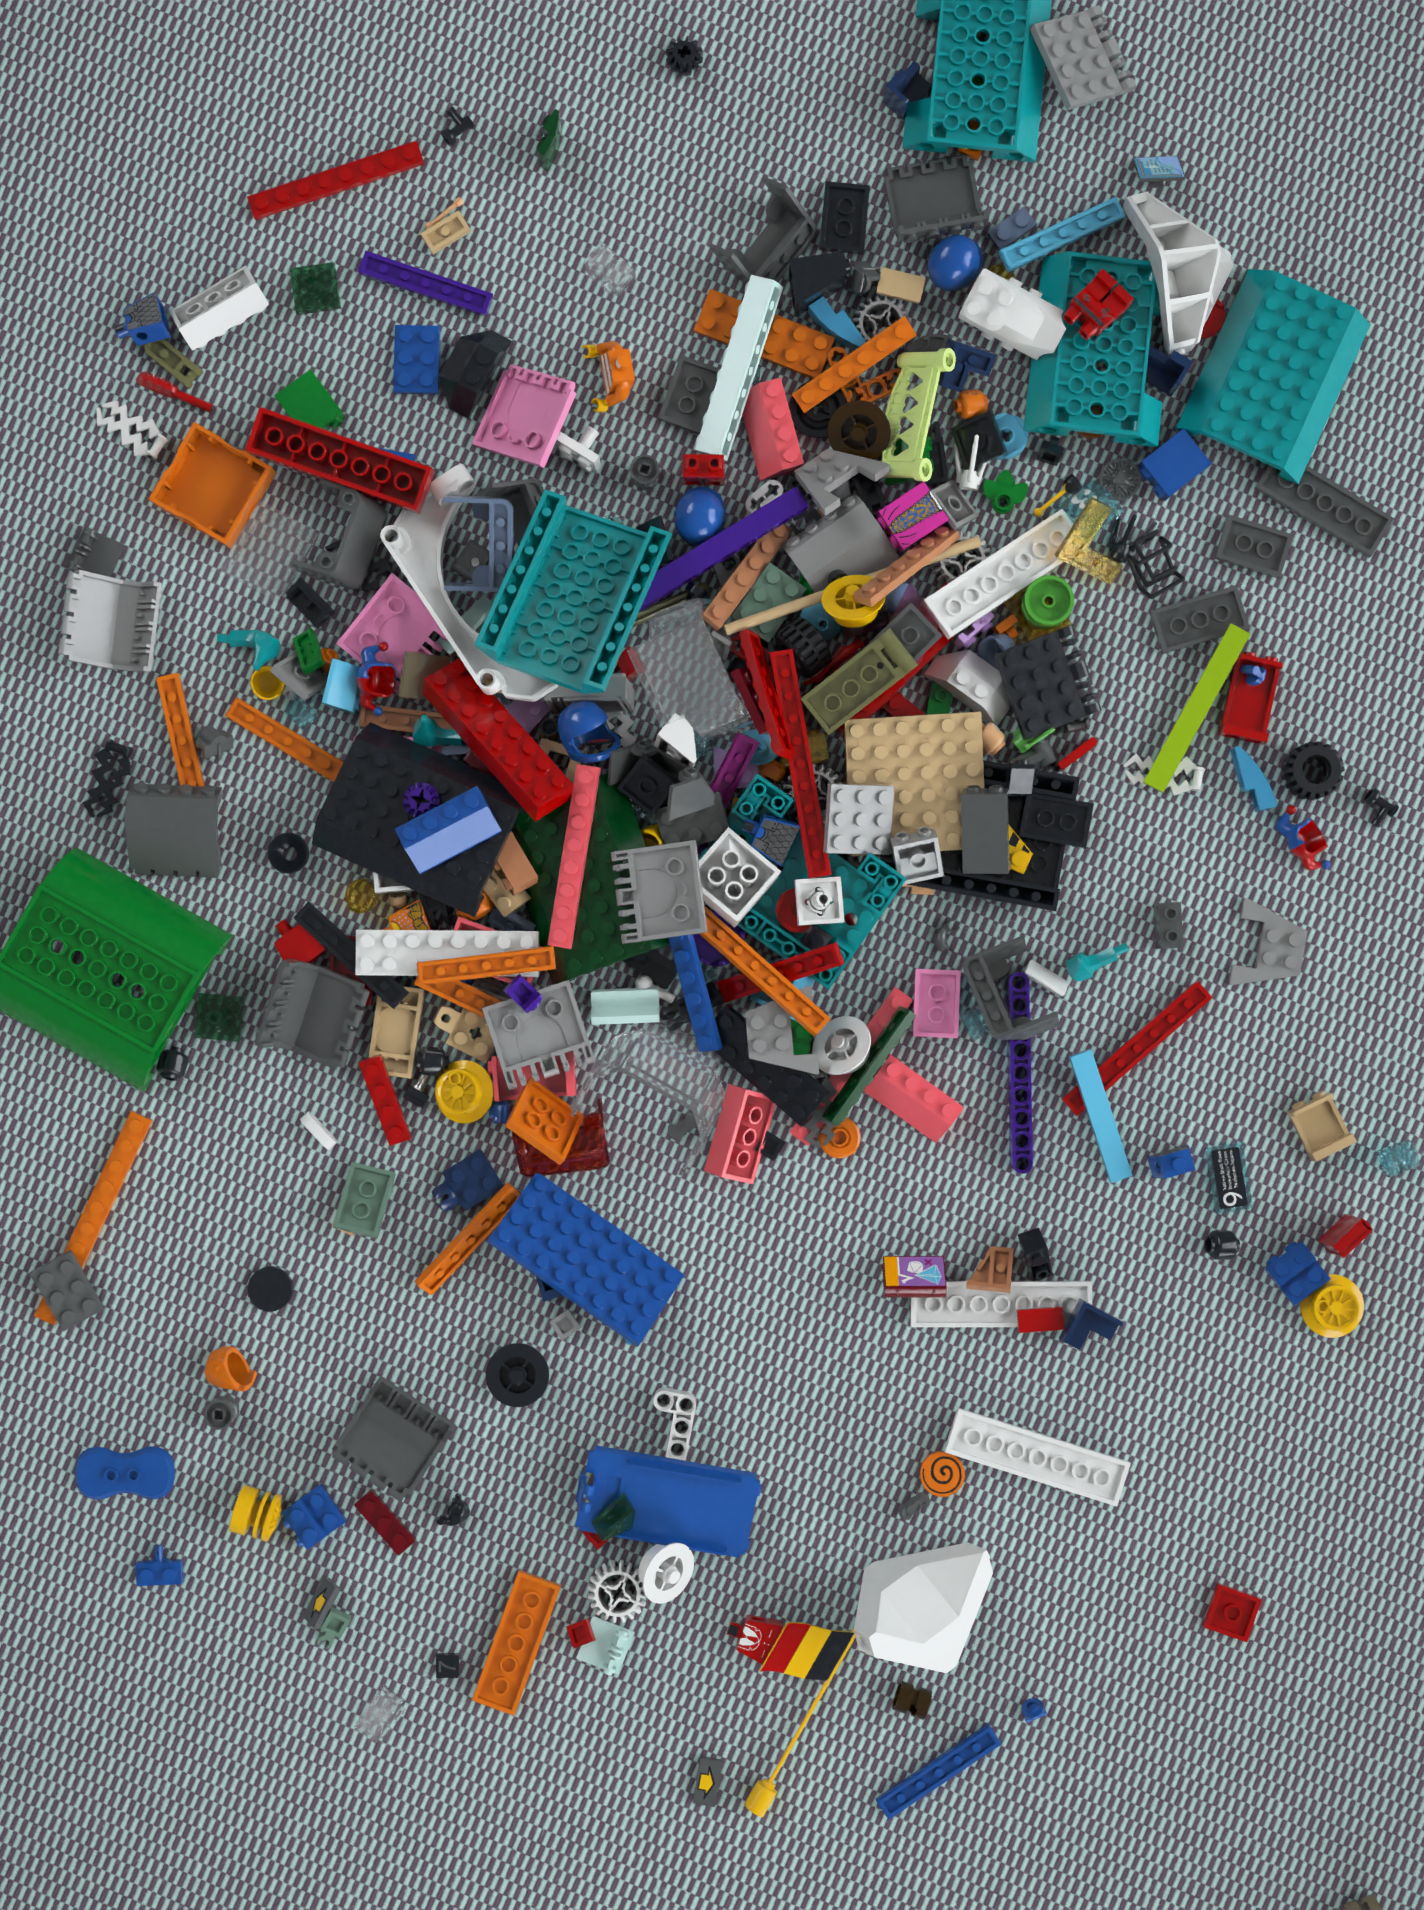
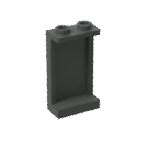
M970 785L962 790L963 874H1009L1011 868L1008 826L1009 788H1003L1002 785H992L989 788Z

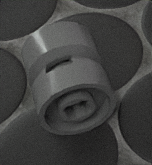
M643 454L637 456L632 461L630 473L633 484L640 490L646 491L657 486L660 479V470L656 459L650 455Z
M219 1396L205 1408L204 1420L212 1429H224L238 1417L240 1412L239 1404L231 1396Z

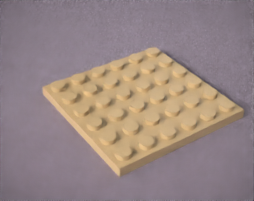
M981 712L847 720L844 723L847 784L894 786L891 838L895 837V834L898 832L911 834L916 833L921 827H930V829H935L940 851L962 850L961 792L970 785H978L980 788H984ZM850 854V856H866V855H868V854Z

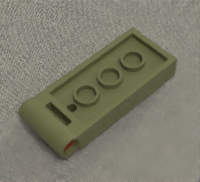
M888 629L803 696L801 700L827 734L830 735L918 666V664L893 631ZM879 662L884 664L883 668L878 667Z

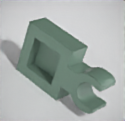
M331 1607L320 1628L323 1632L318 1636L317 1645L320 1644L321 1640L327 1639L326 1649H329L332 1646L333 1637L341 1638L351 1621V1615Z

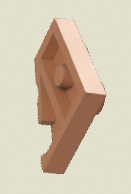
M991 1246L985 1254V1258L976 1267L973 1276L968 1279L966 1289L1010 1293L1014 1248Z

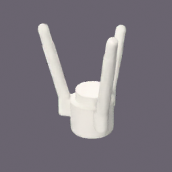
M978 435L974 436L969 470H963V474H961L959 451L956 443L954 444L956 483H959V489L977 490V486L981 484V478L987 464L986 462L980 466L978 474L977 471H974L979 440Z

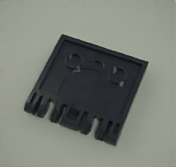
M1073 624L994 654L1023 740L1040 735L1052 727L1057 728L1102 710L1099 701L1085 706L1082 705V703L1097 698L1096 692L1086 694V696L1081 698L1078 690L1090 687L1093 684L1092 679L1075 684V680L1090 675L1085 659L1068 664L1069 660L1083 655L1082 650H1075L1065 655L1063 647L1076 644L1078 638L1072 637L1062 642L1060 641L1061 638L1076 633Z

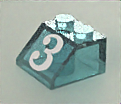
M1095 480L1057 506L1059 510H1064L1085 541L1116 520L1124 512L1114 496Z

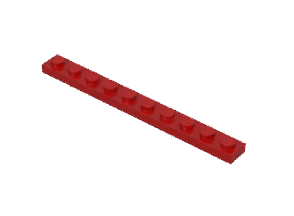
M793 649L770 652L776 694L795 754L788 758L808 879L831 875L828 853L823 852L824 828Z

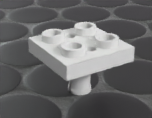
M587 426L577 442L560 432L556 440L560 450L559 454L569 461L572 459L579 462V467L590 473L592 470L597 473L601 467L600 457L589 448L599 433L592 427Z
M841 877L794 880L798 926L844 922Z

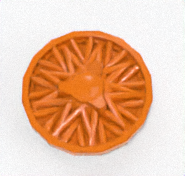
M846 1118L838 1127L835 1125L831 1129L836 1135L826 1146H823V1142L827 1135L820 1133L826 1124L824 1123L820 1128L819 1144L823 1151L831 1157L839 1159L849 1157L859 1147L860 1131L857 1125L849 1118Z

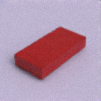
M1094 736L1054 766L1058 771H1063L1096 746L1098 741Z
M1062 1306L1016 1310L1018 1333L1064 1330Z

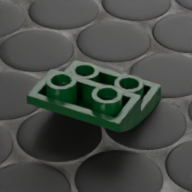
M557 109L544 118L542 123L544 137L541 138L536 147L538 149L537 154L540 167L545 171H548L552 165L561 141L562 126Z

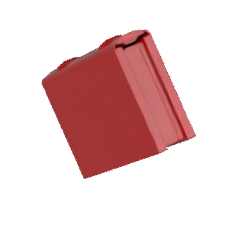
M1344 1214L1317 1242L1322 1244L1328 1253L1345 1258L1373 1229L1365 1219Z

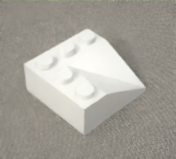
M729 827L698 861L704 903L734 928L777 880L781 873L777 867Z

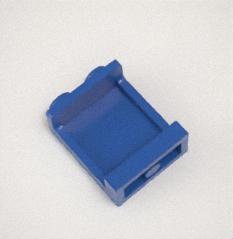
M1182 429L1142 460L1138 465V471L1145 481L1148 480L1152 484V490L1155 495L1166 501L1198 474L1205 471L1212 463L1186 430Z

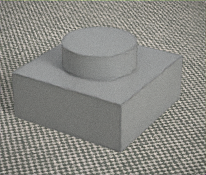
M569 1308L549 1321L561 1340H564L581 1328Z

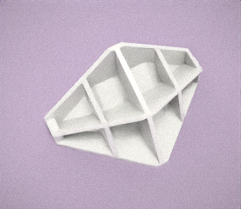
M1148 191L1128 196L1123 204L1124 210L1146 245L1159 292L1164 354L1170 356L1173 351H1176L1185 356L1186 352L1192 351L1194 346L1200 342L1203 327L1234 266L1231 253L1221 247L1216 238L1152 196Z
M967 1542L875 1561L867 1566L863 1573L854 1625V1633L859 1650L876 1658L948 1673L958 1663L993 1574L987 1550Z

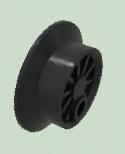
M513 1343L503 1346L493 1354L488 1362L486 1383L491 1394L502 1404L511 1407L528 1406L537 1401L544 1394L548 1386V1364L543 1355L530 1345Z

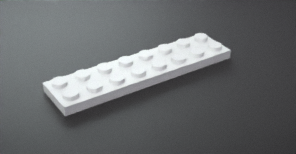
M1061 509L924 599L922 604L947 639H950L1028 587L1035 579L1046 575L1086 548L1088 544L1064 510Z
M356 930L355 975L418 976L416 962L539 948V931ZM539 971L519 973L522 977H539ZM518 974L502 975V976H494V977H516Z
M946 1281V1298H910V1326L1018 1327L1017 1309L1062 1306L1065 1327L1080 1298L1092 1304V1282L1011 1281L1010 1293L966 1289L967 1281Z
M957 1408L944 1449L945 1453L1113 1506L1118 1505L1131 1464L1129 1461L961 1408Z

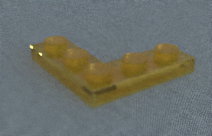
M1090 497L1054 555L1056 558L1111 585L1123 565L1088 546L1112 508Z

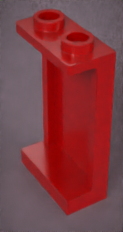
M1244 651L1243 654H1239L1233 665L1218 735L1261 745L1267 743L1269 733L1266 732L1280 669L1283 668L1284 663L1278 662V658L1265 656V659L1256 657V653ZM1243 664L1264 667L1266 669L1264 681L1259 685H1248L1246 683L1247 675L1240 671V667Z

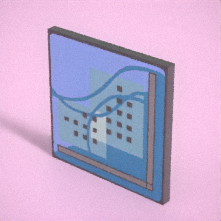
M1178 156L1133 158L1139 181L1154 183L1153 188H1163L1164 181L1185 180Z

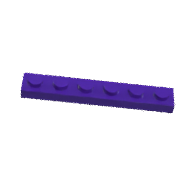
M366 250L358 270L360 275L485 317L493 299V293Z

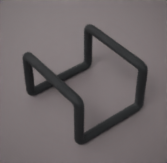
M1156 529L1136 539L1134 545L1129 550L1135 547L1142 560L1145 556L1138 543L1144 541L1142 544L1144 545L1150 542L1159 533V530ZM1146 562L1144 566L1152 581L1147 582L1140 566L1134 564L1137 573L1146 587H1150L1168 578L1178 569L1177 566H1173L1154 576L1148 562Z
M1159 536L1162 548L1138 561L1130 554L1126 556L1139 591L1149 599H1154L1185 580L1182 574L1175 571L1173 574L1179 579L1153 594H1150L1142 587L1134 564L1142 565L1164 552L1169 568L1173 567L1168 553V549L1172 548L1173 544L1163 536Z

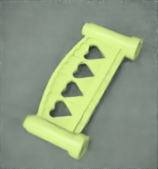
M941 348L935 352H903L898 355L897 365L902 369L893 387L885 413L890 423L891 435L888 446L882 453L881 461L890 464V472L882 478H914L916 481H928L930 479L932 464L928 458H922L940 372H950L955 366V353L951 348ZM916 374L923 382L908 391L910 376ZM912 396L918 404L903 413L906 397ZM906 417L913 423V426L902 434H898V430L901 427L900 421ZM902 439L909 447L897 456H894L895 444L897 440Z

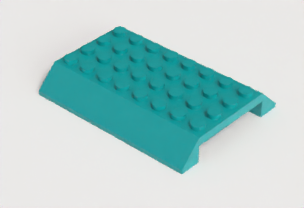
M1248 269L1175 429L1178 431L1185 429L1194 438L1199 433L1278 469L1277 476L1280 475L1281 478L1291 483L1295 482L1298 485L1370 327L1369 322L1356 307L1275 270Z
M545 489L476 639L475 647L500 665L579 693L605 692L672 537V533L650 526L648 533L570 507L567 505L566 496Z

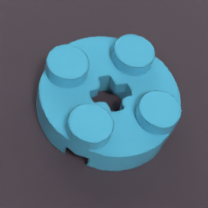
M1008 413L996 415L995 419L1000 433L1004 431L1005 433L1010 432L1012 435L1009 437L1010 441L1006 442L1003 440L1007 453L996 459H1012L1024 450L1029 432L1023 431L1024 421L1020 417L1009 415Z

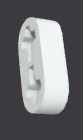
M770 480L749 496L746 501L747 512L751 514L757 510L756 508L751 509V501L758 502L763 499L764 501L760 503L761 508L783 494L781 483L776 480ZM771 486L772 488H778V495L775 496L774 494H771L769 497L766 498L765 495H767L769 492L768 487Z
M310 1111L300 1118L302 1124L326 1149L330 1150L337 1143L335 1137Z

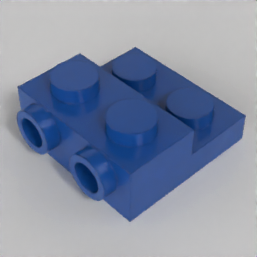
M1295 1241L1290 1243L1284 1249L1286 1253L1281 1257L1275 1255L1266 1262L1268 1266L1265 1268V1272L1294 1307L1331 1280L1302 1241L1298 1244Z
M322 1483L281 1512L283 1514V1517H281L283 1524L288 1529L292 1527L296 1533L294 1536L296 1543L301 1548L304 1546L306 1550L347 1522V1519Z

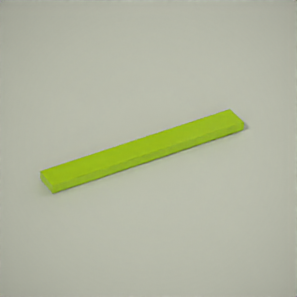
M1233 624L1229 625L1143 781L1144 784L1164 793L1246 644L1250 633Z

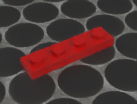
M379 1054L360 1060L358 1064L389 1146L410 1140L412 1135L382 1055Z

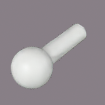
M641 975L635 980L636 988L657 987L661 999L671 1004L674 1001L675 995L654 985L649 976Z

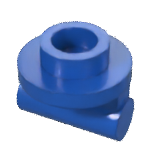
M1246 664L1240 667V671L1247 675L1246 683L1248 685H1259L1264 681L1266 674L1264 667Z
M493 1101V1106L489 1108V1119H493L494 1124H497V1122L506 1124L509 1118V1101Z
M1037 1698L1026 1700L1021 1707L1026 1723L1047 1715L1042 1701Z

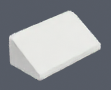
M1034 960L1028 962L1022 973L1057 996L1065 995L1068 981Z

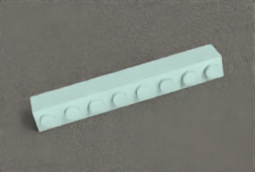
M751 275L750 280L746 283L745 295L738 308V317L731 329V339L724 351V361L717 373L715 389L710 395V404L703 417V426L696 438L695 450L702 454H724V461L728 460L783 290V286L775 280Z

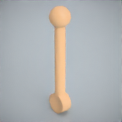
M461 197L456 198L454 203L432 222H427L425 224L426 230L438 223L454 208L463 204Z

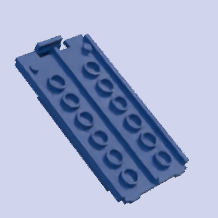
M595 1445L594 1450H589L586 1471L580 1472L575 1499L578 1506L575 1526L579 1527V1530L665 1546L671 1543H682L689 1547V1550L740 1558V1554H745L750 1544L749 1533L757 1496H760L762 1487L760 1480L756 1479L757 1473ZM585 1472L594 1473L592 1484H586L587 1476ZM584 1495H586L585 1499H589L588 1503L583 1502Z

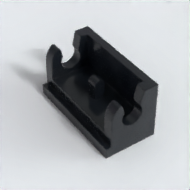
M301 576L286 591V598L317 629L335 613Z

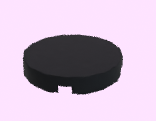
M267 1266L256 1271L250 1278L247 1287L248 1297L252 1304L258 1309L267 1312L277 1311L286 1306L294 1291L290 1275L285 1270L276 1266Z

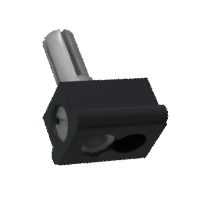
M422 1074L413 1087H408L403 1098L424 1109L430 1097L421 1092L429 1076L425 1075L424 1077Z

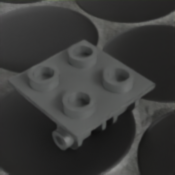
M84 527L66 564V568L72 571L83 570L111 577L125 545L103 536L91 528Z

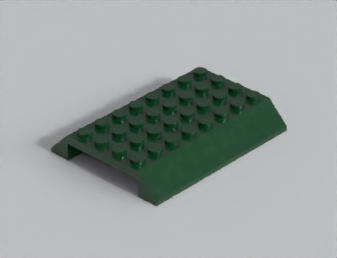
M608 774L600 775L572 949L554 946L556 969L548 970L552 985L567 980L573 981L579 976L670 945L669 938L622 944L621 935L635 933L637 929L621 931L620 925L636 923L635 915L628 917L618 915V911L634 909V904L617 906L615 890L632 887L631 883L615 885L614 880L617 878H629L630 871L629 869L618 872L613 871V865L628 863V860L612 862L611 852L646 847L630 798L617 789L620 783L611 786L607 784ZM571 799L536 822L526 811L524 814L519 813L511 830L538 876V883L525 889L531 897L525 903L531 922L536 925L534 931H539V946L550 947L547 944Z

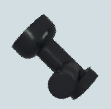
M450 107L447 110V114L453 119L456 126L451 130L444 128L440 131L443 139L450 147L456 143L457 136L468 128L472 129L475 127L468 115L462 118L454 107Z
M1375 787L1369 790L1363 800L1368 805L1376 804L1381 808L1375 819L1371 822L1377 828L1380 827V823L1387 815L1393 817L1399 809L1397 804L1392 805L1380 797V791Z

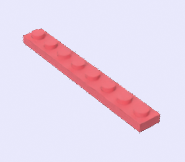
M577 764L547 944L550 946L572 949L601 772L599 767Z
M896 987L893 988L866 1025L871 1035L870 1048L900 1006L907 1009L913 1001L912 998ZM852 1073L831 1074L828 1079L837 1091L835 1095L829 1098L830 1101L833 1102ZM821 1103L817 1110L822 1109L825 1104ZM819 1121L815 1126L820 1129L824 1123ZM795 1123L789 1133L807 1146L809 1145V1142L804 1138L811 1130Z

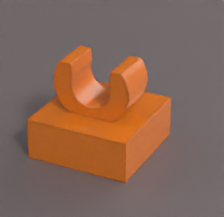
M1012 614L994 626L992 630L995 634L1004 633L1013 639L1019 635L1012 626L1018 622V619Z

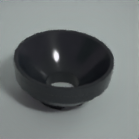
M288 832L282 833L271 841L268 847V859L277 871L287 874L296 873L307 864L309 847L306 841L299 835ZM290 847L295 848L297 851V857L292 861L287 860L284 855L286 849Z

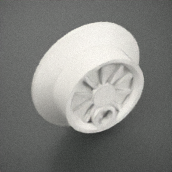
M851 1016L838 1017L828 1022L816 1035L812 1047V1054H818L819 1068L823 1072L832 1075L850 1074L859 1070L866 1063L870 1054L871 1035L869 1029L860 1019Z
M671 1543L666 1546L657 1544L644 1555L639 1565L638 1574L640 1581L643 1583L644 1594L650 1601L659 1604L666 1603L677 1597L684 1590L694 1568V1557L689 1547L682 1543Z

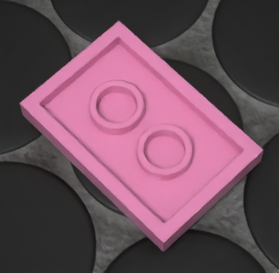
M915 969L913 1013L916 1017L913 1019L912 1036L958 1038L961 971Z

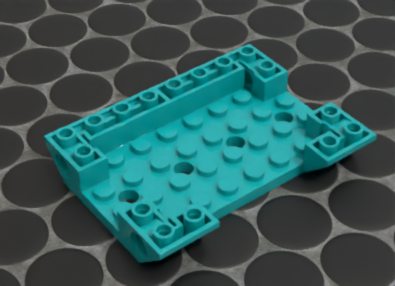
M917 0L916 18L938 20L939 17L931 97L908 103L902 149L947 153L948 147L992 151L991 158L1035 163L1046 64L1030 28L1034 24L1050 20L1052 0ZM978 33H985L988 36V40L981 42L977 39L976 35ZM979 76L984 80V84L976 86L973 84L972 78ZM975 120L979 123L980 127L977 130H971L967 123Z
M1072 251L1043 257L1039 292L1043 294L1041 299L1064 311L1061 316L1066 330L1054 353L1043 354L1039 356L1038 360L1031 358L1023 431L1068 436L1070 431L1110 435L1113 436L1112 442L1158 447L1162 402L1145 393L1152 317H1161L1159 292L1150 261ZM1103 268L1109 275L1115 277L1117 281L1115 288L1120 284L1134 299L1130 307L1111 323V327L1103 330L1097 337L1094 335L1085 340L1078 332L1084 324L1078 319L1074 324L1070 325L1063 319V316L1068 310L1072 299ZM1104 362L1107 370L1098 371L1095 363ZM1093 405L1100 406L1102 414L1094 415L1090 407Z
M757 773L728 817L730 828L737 835H743L746 838V842L750 845L749 842L752 835L741 830L746 818L757 823L762 814L787 819L785 815L795 799ZM800 828L783 862V870L779 877L738 923L740 928L784 959L810 951V949L800 943V939L805 932L797 933L787 930L780 924L776 915L777 901L784 892L795 888L794 880L808 879ZM717 840L711 842L709 847H707L703 851L698 861L706 854V852L713 846V844ZM869 852L859 868L837 853H828L831 875L816 877H841L844 922L818 924L817 926L831 933L832 938L828 944L837 942L845 963L841 966L810 975L811 978L828 990L907 880L905 876L871 852ZM760 853V854H761L762 856H764L769 862H771V863L773 862L771 859H769L768 857H766L765 855H763L762 853ZM847 913H854L858 919L857 923L854 925L847 924L845 915Z

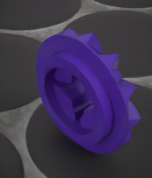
M416 782V784L408 787L406 793L403 794V806L406 812L414 818L438 807L440 803L437 790L428 783ZM421 794H424L423 797L430 803H421L418 807V802L413 797H420Z

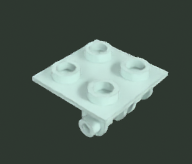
M592 1616L590 1624L596 1641L582 1645L576 1659L604 1669L603 1672L607 1675H612V1673L618 1675L635 1632Z

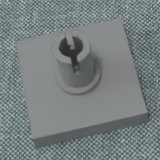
M297 652L276 663L270 671L287 685L282 693L286 696L290 692L286 697L290 700H294L298 695L305 701L324 689L328 679L319 669L306 675L302 671Z

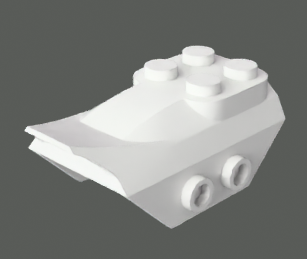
M984 268L964 302L958 318L982 331L981 336L991 341L994 338L1002 341L1000 346L1011 352L1015 348L1035 360H1038L1039 356L1043 354L1054 353L1066 330L1061 316L1064 311L1041 299L1043 294L1035 289L1030 288L1028 292L1021 288L1022 282L1012 277L1008 281Z

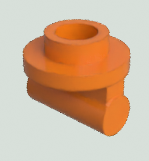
M322 648L321 652L325 664L321 668L328 675L332 658L339 660V657L333 649Z

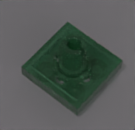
M334 262L289 268L297 315L342 309Z
M199 993L194 1038L241 1042L245 997Z

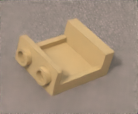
M1324 1090L1312 1095L1313 1099L1306 1103L1302 1100L1291 1106L1292 1110L1287 1111L1310 1160L1315 1162L1357 1142L1354 1135L1349 1133L1332 1099L1334 1098L1333 1093H1325Z

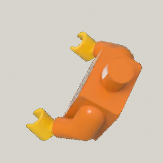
M616 341L582 346V348H588V355L583 356V358H596L598 354L600 355L599 359L606 399H592L591 403L598 405L593 410L595 412L605 413L608 410V405L611 407L627 399L635 381L630 350L623 349Z

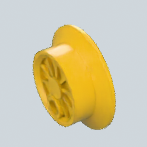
M848 575L830 583L825 588L821 601L824 610L838 624L844 627L856 628L865 626L876 618L878 610L885 602L886 596L872 607L854 602L853 593L873 578L866 575Z
M469 1060L453 1062L449 1064L448 1069L443 1070L442 1075L437 1079L435 1086L437 1105L441 1112L454 1122L471 1123L479 1120L487 1113L493 1102L494 1087L492 1079L486 1069L476 1062Z
M1328 1274L1331 1280L1300 1302V1310L1304 1322L1313 1332L1324 1337L1337 1338L1350 1333L1357 1327L1363 1316L1364 1301L1359 1288L1351 1280L1341 1275Z

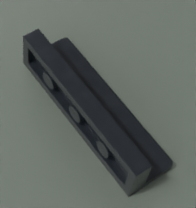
M655 949L647 952L643 962L635 958L623 960V962L641 974L649 976L653 982L664 989H668L678 973L676 964Z

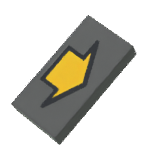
M323 1577L302 1616L315 1629L321 1628L341 1590L329 1577Z
M700 1756L693 1795L694 1804L715 1807L723 1764L722 1759Z

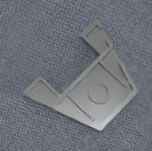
M826 449L795 470V477L804 490L810 493L813 502L819 505L822 514L826 516L841 506L840 498L831 494V491L858 473L876 482L890 472V464Z
M1243 898L1240 919L1262 922L1255 968L1231 965L1228 985L1299 976L1308 931L1252 900Z
M812 985L799 989L813 1002ZM774 1000L745 1012L749 1059L819 1075L818 1054H793L790 1015Z

